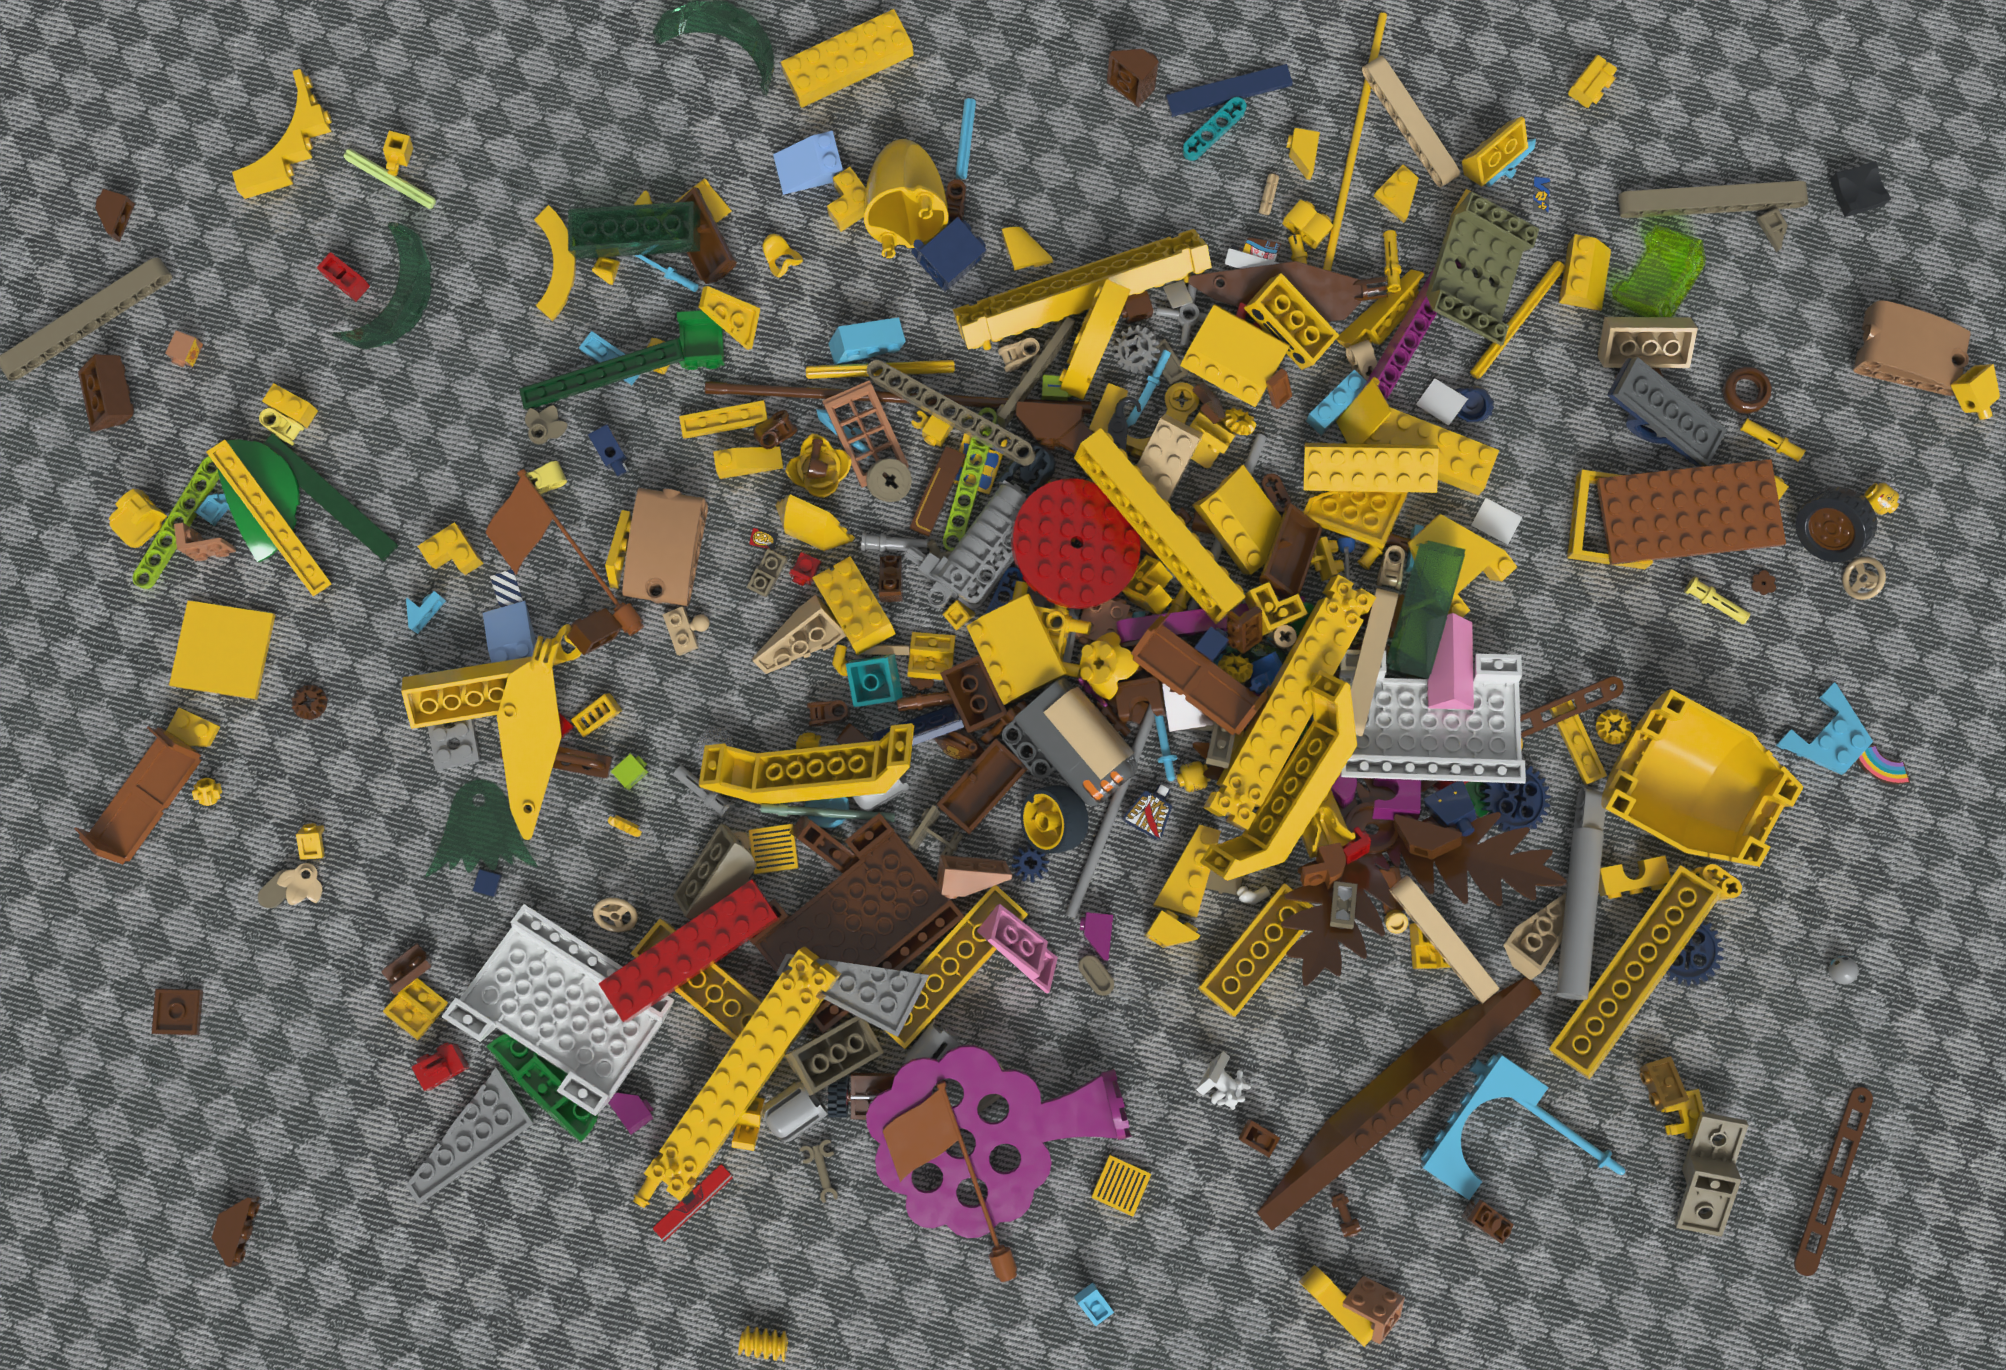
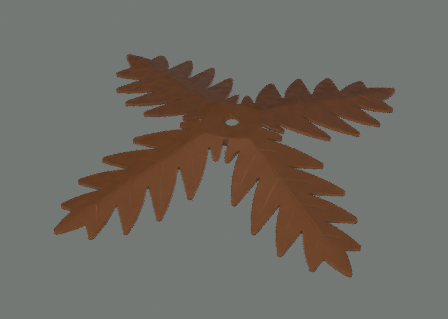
M1407 660L1406 679H1427V665L1420 669L1412 660ZM1194 742L1192 744L1193 748L1206 760L1210 743ZM1294 746L1293 750L1291 751L1288 759L1286 760L1283 766V769L1289 761L1292 754L1294 753L1295 749L1297 748L1296 746ZM1211 765L1204 771L1203 775L1209 779L1219 780L1225 768ZM1363 778L1369 791L1359 782H1357L1356 792L1362 804L1357 805L1355 796L1353 801L1344 809L1336 801L1347 829L1351 833H1353L1354 828L1357 826L1361 831L1366 832L1365 827L1368 824H1375L1379 829L1374 835L1368 834L1371 839L1369 852L1350 864H1345L1340 882L1357 884L1355 918L1380 936L1385 935V930L1374 904L1365 891L1389 908L1394 909L1396 907L1392 892L1389 891L1388 883L1377 868L1379 866L1385 871H1390V866L1382 855L1383 852L1387 853L1396 868L1400 867L1401 854L1412 875L1429 894L1434 893V863L1446 885L1463 904L1468 903L1467 871L1478 888L1497 906H1501L1503 903L1501 878L1515 891L1531 900H1535L1537 897L1536 886H1563L1567 883V880L1561 875L1544 866V863L1553 853L1550 849L1529 850L1510 855L1529 833V827L1507 831L1478 844L1501 817L1500 812L1475 819L1471 822L1475 828L1474 832L1469 836L1464 837L1462 835L1461 846L1434 859H1429L1409 853L1395 829L1394 820L1372 819L1375 800L1386 801L1395 798L1396 795L1390 788L1385 786L1377 787L1373 785V778H1370V780ZM1421 780V793L1437 784L1440 780ZM1432 816L1422 820V822L1431 821L1440 826ZM1316 860L1299 867L1297 872L1301 874L1303 867L1318 863ZM1325 882L1316 886H1301L1285 894L1286 900L1322 904L1302 910L1281 922V927L1312 931V933L1298 940L1286 952L1287 957L1303 959L1302 983L1304 986H1308L1315 980L1324 968L1336 976H1341L1342 957L1338 942L1359 957L1367 958L1366 946L1355 921L1353 929L1330 926L1333 888L1327 889Z

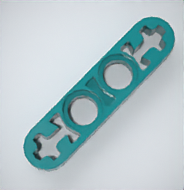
M1234 97L1184 143L1183 156L1190 161L1197 160L1244 116L1247 107L1244 99ZM1233 105H1234L1235 107H1237L1238 105L1241 106V107H1240V111H1239V110H1235V111L1232 113V117H1231V116H1230V113H1231L1232 110H1233ZM1222 117L1227 120L1228 124L1222 127L1216 123V120ZM1208 131L1212 133L1213 138L1211 140H1204L1201 134ZM1198 141L1199 145L1196 148V153L1194 151L1189 153V147L1194 148Z

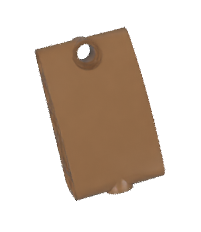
M1876 301L1865 311L1862 325L1864 345L1857 352L1853 371L1860 375L1942 395L1955 396L1951 384L1963 375L1964 367L1969 362L1967 351L1971 332L1944 318L1889 301ZM1952 359L1957 362V365L1952 362Z
M638 488L627 546L623 596L651 600L654 603L664 602L689 606L708 513V504L705 498L683 495L681 492L672 489L658 491ZM655 588H662V592L660 595H652V592Z

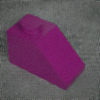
M1086 912L1085 917H1081L1080 930L1084 931L1083 936L1102 960L1108 961L1113 915Z
M615 1093L608 1102L630 1135L654 1119L650 1113L653 1111V1108L646 1099L642 1101L638 1095Z

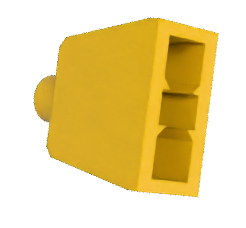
M1994 364L1974 365L1951 384V388L1965 413L1977 412L1979 419L1984 420L1993 415L1990 406L1999 399L2000 393Z

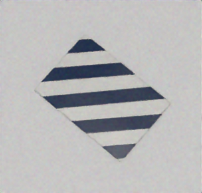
M512 569L490 576L500 608L523 601Z

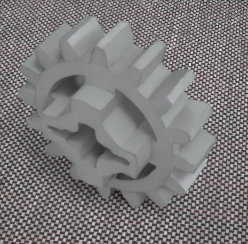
M1139 325L1135 329L1128 327V333L1122 331V339L1116 338L1119 345L1113 347V349L1118 351L1114 357L1120 359L1117 364L1122 366L1124 370L1128 372L1131 370V372L1136 374L1138 369L1141 372H1145V366L1152 368L1151 361L1158 360L1155 357V353H1160V350L1156 348L1160 342L1154 340L1156 334L1150 333L1148 328L1145 327L1143 329Z

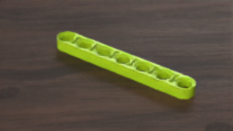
M984 408L979 412L978 415L983 416L985 413L992 414L994 417L993 423L997 424V415L993 409ZM992 429L985 430L983 434L989 436L992 433ZM971 438L943 537V545L947 551L954 550V548L947 546V539L955 536L960 541L967 531L990 449L985 444H978L974 438ZM979 454L982 457V462L979 465L971 464L970 457L972 455ZM969 474L976 477V483L972 486L964 483V478ZM962 495L969 496L971 499L970 504L965 507L961 506L958 503L959 497ZM962 516L965 519L964 525L955 527L952 523L953 518Z
M209 456L201 462L133 573L132 580L136 586L142 589H149L154 586L177 549L173 525L174 520L182 517L184 524L190 527L197 516L195 511L207 496L210 495L218 482V469L214 472H208L207 470L208 465L213 462ZM205 480L206 488L198 491L196 489L197 483ZM188 499L195 500V505L192 509L185 508V502ZM171 536L172 543L164 547L162 545L163 538ZM159 554L161 557L160 563L152 565V556ZM143 573H148L149 581L145 584H140V576Z

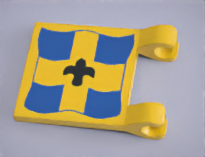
M965 433L959 452L967 455L972 437ZM1005 439V440L1002 441V443H1001V446H1002V447H1006V446H1007V444H1008L1007 439ZM989 449L978 488L979 492L990 495L1003 454ZM979 454L972 455L970 457L971 464L979 465L982 462V457ZM965 460L957 474L956 481L954 484H959ZM969 474L964 478V483L972 486L976 483V477Z

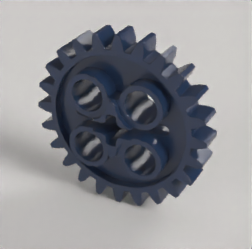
M1533 766L1525 767L1526 783H1509L1508 790L1505 787V783L1483 782L1487 789L1480 790L1481 793L1485 794V798L1480 799V801L1486 802V806L1481 809L1484 811L1488 810L1489 813L1487 815L1496 812L1501 813V817L1493 825H1499L1498 831L1506 829L1507 832L1524 827L1537 829L1536 823H1543L1540 816L1548 815L1544 807H1550V804L1545 802V799L1551 798L1550 795L1545 794L1549 786L1542 785L1546 779H1538L1540 772H1532ZM1526 785L1529 787V794H1528V795L1526 794V791H1525ZM1502 802H1504L1506 806L1504 812L1501 809ZM1522 807L1526 810L1525 816L1521 813Z
M1703 922L1700 924L1695 933L1700 936L1701 943L1697 944L1692 940V937L1685 945V948L1689 949L1690 952L1687 954L1684 950L1678 955L1679 966L1672 964L1665 973L1668 975L1667 982L1675 978V983L1678 986L1684 980L1685 986L1688 987L1692 980L1696 986L1700 984L1699 978L1706 982L1708 981L1707 975L1711 977L1715 975L1712 968L1719 969L1721 967L1716 961L1724 959L1718 955L1724 948L1717 946L1722 941V939H1715L1714 937L1718 930L1712 932L1709 930L1712 923L1706 926ZM1694 955L1702 959V966L1695 965L1693 962Z

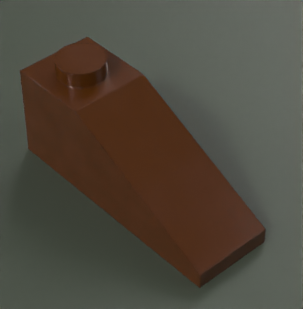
M803 815L789 832L841 873L847 871L859 860L854 853Z

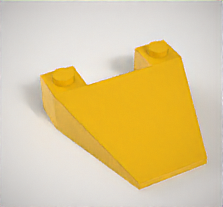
M1442 514L1435 517L1408 542L1427 599L1435 597L1438 593L1442 596V601L1430 604V607L1438 617L1454 613L1463 618L1470 611L1458 593L1482 571L1489 580L1503 581L1517 568L1505 550Z

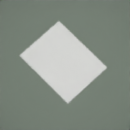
M1434 378L1416 405L1445 424L1450 425L1468 398Z
M1485 498L1471 526L1508 545L1522 517Z

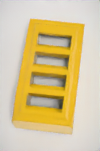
M610 693L603 694L573 717L571 721L582 737H586L622 712V709ZM604 703H606V705H607L608 708L610 709V712L608 711V709L606 708V706L604 705ZM596 708H600V710L604 714L603 717H601ZM590 712L597 720L595 723L589 715ZM583 717L590 727L587 728L581 720Z

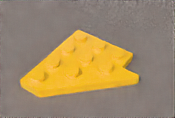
M1329 491L1310 498L1303 513L1322 528L1383 549L1408 492Z

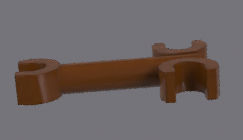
M1023 700L1017 706L1011 708L991 730L981 737V740L986 745L991 740L993 741L1028 704Z

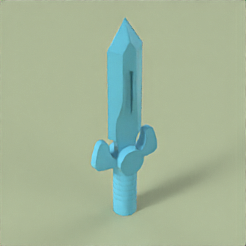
M1536 138L1528 139V149L1496 174L1486 185L1491 187L1504 175L1510 179L1513 178L1516 169L1508 171V169L1517 166L1535 149Z
M816 409L819 421L837 435L826 410ZM846 425L842 426L848 439L855 436L851 434V429ZM855 427L853 428V432H855L856 435L862 433L860 429ZM860 440L850 444L862 454L870 450Z

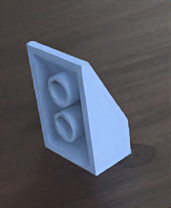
M833 131L810 136L773 154L783 195L833 183V177L843 171Z
M526 601L483 613L491 663L531 657L533 655L536 638Z

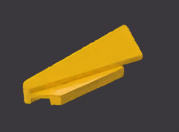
M1416 270L1407 272L1400 279V291H1387L1388 298L1378 299L1349 325L1336 340L1345 348L1365 340L1380 345L1404 319L1419 293V281L1424 278V273Z

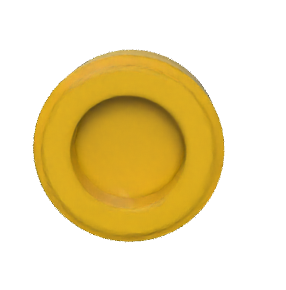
M1392 910L1385 916L1384 923L1390 932L1397 934L1407 928L1408 918L1402 911Z

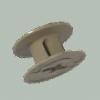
M885 458L872 464L867 472L866 483L868 490L877 499L885 502H895L907 495L911 488L912 478L905 464L899 460ZM883 473L889 477L893 476L891 480L896 485L894 488L890 484L885 485L886 479L882 476Z

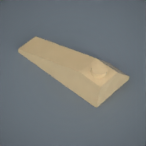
M814 595L791 615L757 652L752 661L765 674L790 665L791 661L800 657L807 658L811 656L810 653L831 648L843 639L845 634L831 610L817 595Z
M1566 893L1515 927L1504 943L1511 965L1530 980L1544 970L1562 941Z

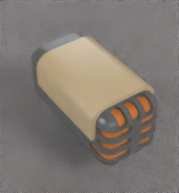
M1066 678L1057 680L1024 708L1002 732V738L1033 776L1043 779L1058 770L1059 774L1074 792L1089 806H1097L1134 776L1138 769V764L1132 756L1134 751L1079 687L1074 688ZM1011 728L1018 731L1019 736L1017 739H1013L1010 736ZM1025 745H1029L1030 747H1032V756H1028L1025 754ZM1040 762L1047 765L1046 773H1042L1039 770L1038 765Z

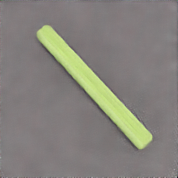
M347 149L344 153V158L348 162L428 209H432L436 204L434 197L400 177L388 174V170L354 150Z

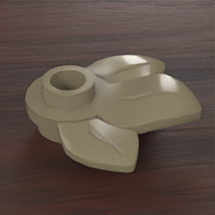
M554 405L545 408L540 413L530 408L525 416V423L529 427V439L538 445L546 443L549 439L559 438L565 433L568 426L566 422L558 421V411ZM539 431L543 432L541 437H536Z

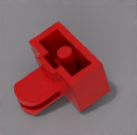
M447 1042L436 1048L437 1052L430 1056L426 1054L416 1060L417 1064L411 1068L424 1091H430L470 1068L458 1044H449Z

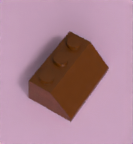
M1144 49L1112 51L1109 54L1107 83L1139 108L1155 90L1159 61L1153 53H1147Z
M95 354L78 371L90 431H99L125 424L133 416L134 406L130 402V388L126 383L124 375L125 366L121 361L120 355Z
M980 655L940 672L968 733L992 726L1007 714V710Z

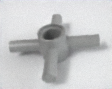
M1190 284L1188 285V292L1192 298V303L1181 306L1179 310L1157 307L1156 312L1158 316L1177 318L1182 326L1181 347L1189 346L1191 327L1196 325L1198 321L1204 322L1208 314L1200 313L1195 305L1196 288ZM1190 312L1194 317L1187 319L1183 314Z

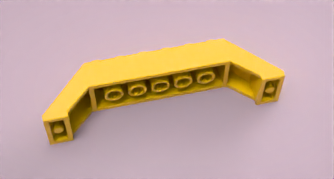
M1322 670L1318 672L1308 688L1312 691L1314 721L1270 789L1262 806L1257 810V815L1250 828L1245 830L1241 836L1218 845L1211 843L1200 861L1201 864L1228 881L1285 862L1357 747L1351 689L1347 682Z
M912 723L892 725L890 731L880 741L765 753H753L727 746L725 743L705 745L699 786L760 805L886 793L910 768L914 725Z

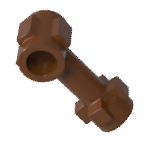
M1344 1192L1333 1195L1331 1203L1333 1208L1338 1207L1344 1222L1339 1224L1344 1237L1349 1236L1351 1238L1358 1235V1232L1362 1230L1357 1218H1351L1346 1205L1349 1203L1348 1197L1345 1196Z

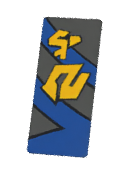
M1534 177L1533 212L1549 213L1550 178Z

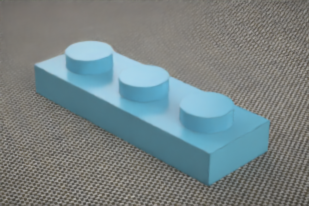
M593 331L589 333L579 347L583 353L598 363L625 355V353ZM640 375L624 379V381L632 386Z

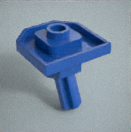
M1276 651L1251 663L1253 664V673L1249 679L1252 685L1250 690H1254L1256 694L1261 695L1268 685L1271 686L1282 666Z

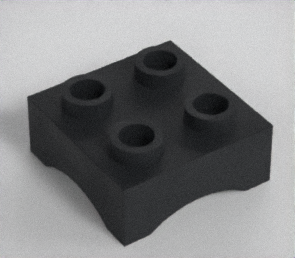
M1876 161L1857 168L1836 172L1830 178L1844 217L1882 207L1891 200L1888 191L1881 181Z

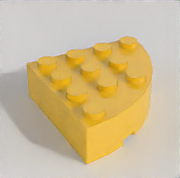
M1106 279L1103 287L1099 285L1067 360V363L1070 364L1068 370L1063 369L1059 381L1062 382L1061 390L1081 400L1084 399L1131 291L1130 289Z

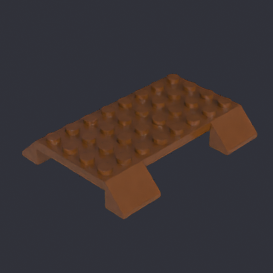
M879 812L845 840L860 859L791 916L775 898L772 899L769 903L780 919L749 941L757 947L776 973L786 954L795 955L803 947L808 948L819 959L900 971L961 921L964 915L951 899L941 895L938 884ZM824 999L811 1018L820 1030L825 1033L849 1012Z

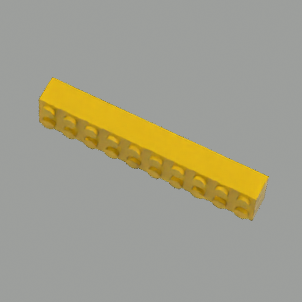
M1100 428L1080 444L1074 459L1215 624L1220 622L1227 616L1229 611L1236 609L1246 597L1241 586L1229 578L1228 571L1217 564L1214 555L1208 549L1205 550L1200 544L1198 536L1187 529L1184 520L1180 516L1175 515L1171 510L1169 502L1157 494L1155 486L1145 480L1141 470L1136 465L1133 466L1128 460L1126 452L1115 445L1112 436L1108 432H1104Z
M1680 865L1588 993V999L1583 1000L1549 1048L1550 1052L1590 1080L1718 901L1721 891Z

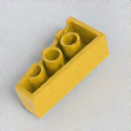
M1199 825L1153 903V907L1169 910L1190 918H1197L1210 869L1201 864L1200 861L1211 843L1214 845L1218 844L1221 834L1220 830Z

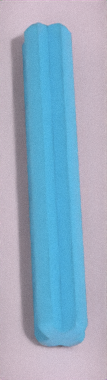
M972 98L964 100L956 166V178L958 179L967 178L976 101Z

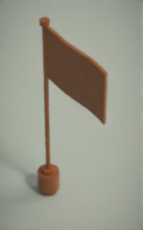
M520 470L517 473L520 479L511 496L493 516L486 530L487 536L517 575L524 559L542 539L553 519L616 605L613 616L623 626L622 630L624 633H628L629 636L636 634L644 627L642 618L631 603L626 605L624 602L621 604L618 602L526 476V470Z
M941 1081L936 1084L938 1090L924 1102L899 1115L883 1129L895 1169L901 1182L913 1170L940 1156L956 1141H959L995 1245L989 1254L995 1276L999 1278L1000 1282L1012 1280L1017 1276V1266L1010 1247L999 1245L945 1090L946 1082Z

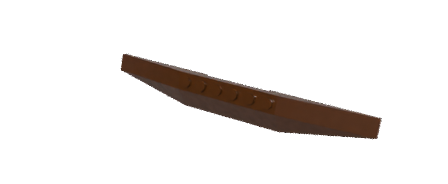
M1524 977L1492 995L1483 1004L1479 1003L1428 1031L1326 1120L1323 1127L1313 1137L1304 1152L1297 1158L1279 1185L1256 1212L1259 1217L1273 1231L1360 1159L1458 1073L1530 1006L1542 992L1530 979Z

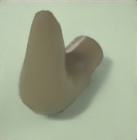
M935 540L927 543L930 550L929 553L940 560L943 557L948 558L952 552H941Z

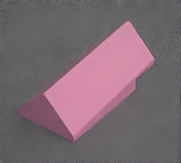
M1454 613L1427 622L1426 646L1428 708L1473 710L1472 622Z
M1001 904L997 905L977 932L1046 994L1049 993L1058 957L1047 949V940Z

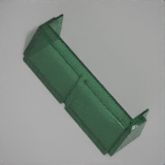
M1425 541V544L1418 543L1416 545L1418 546V551L1386 664H1390L1389 669L1429 679L1466 549Z

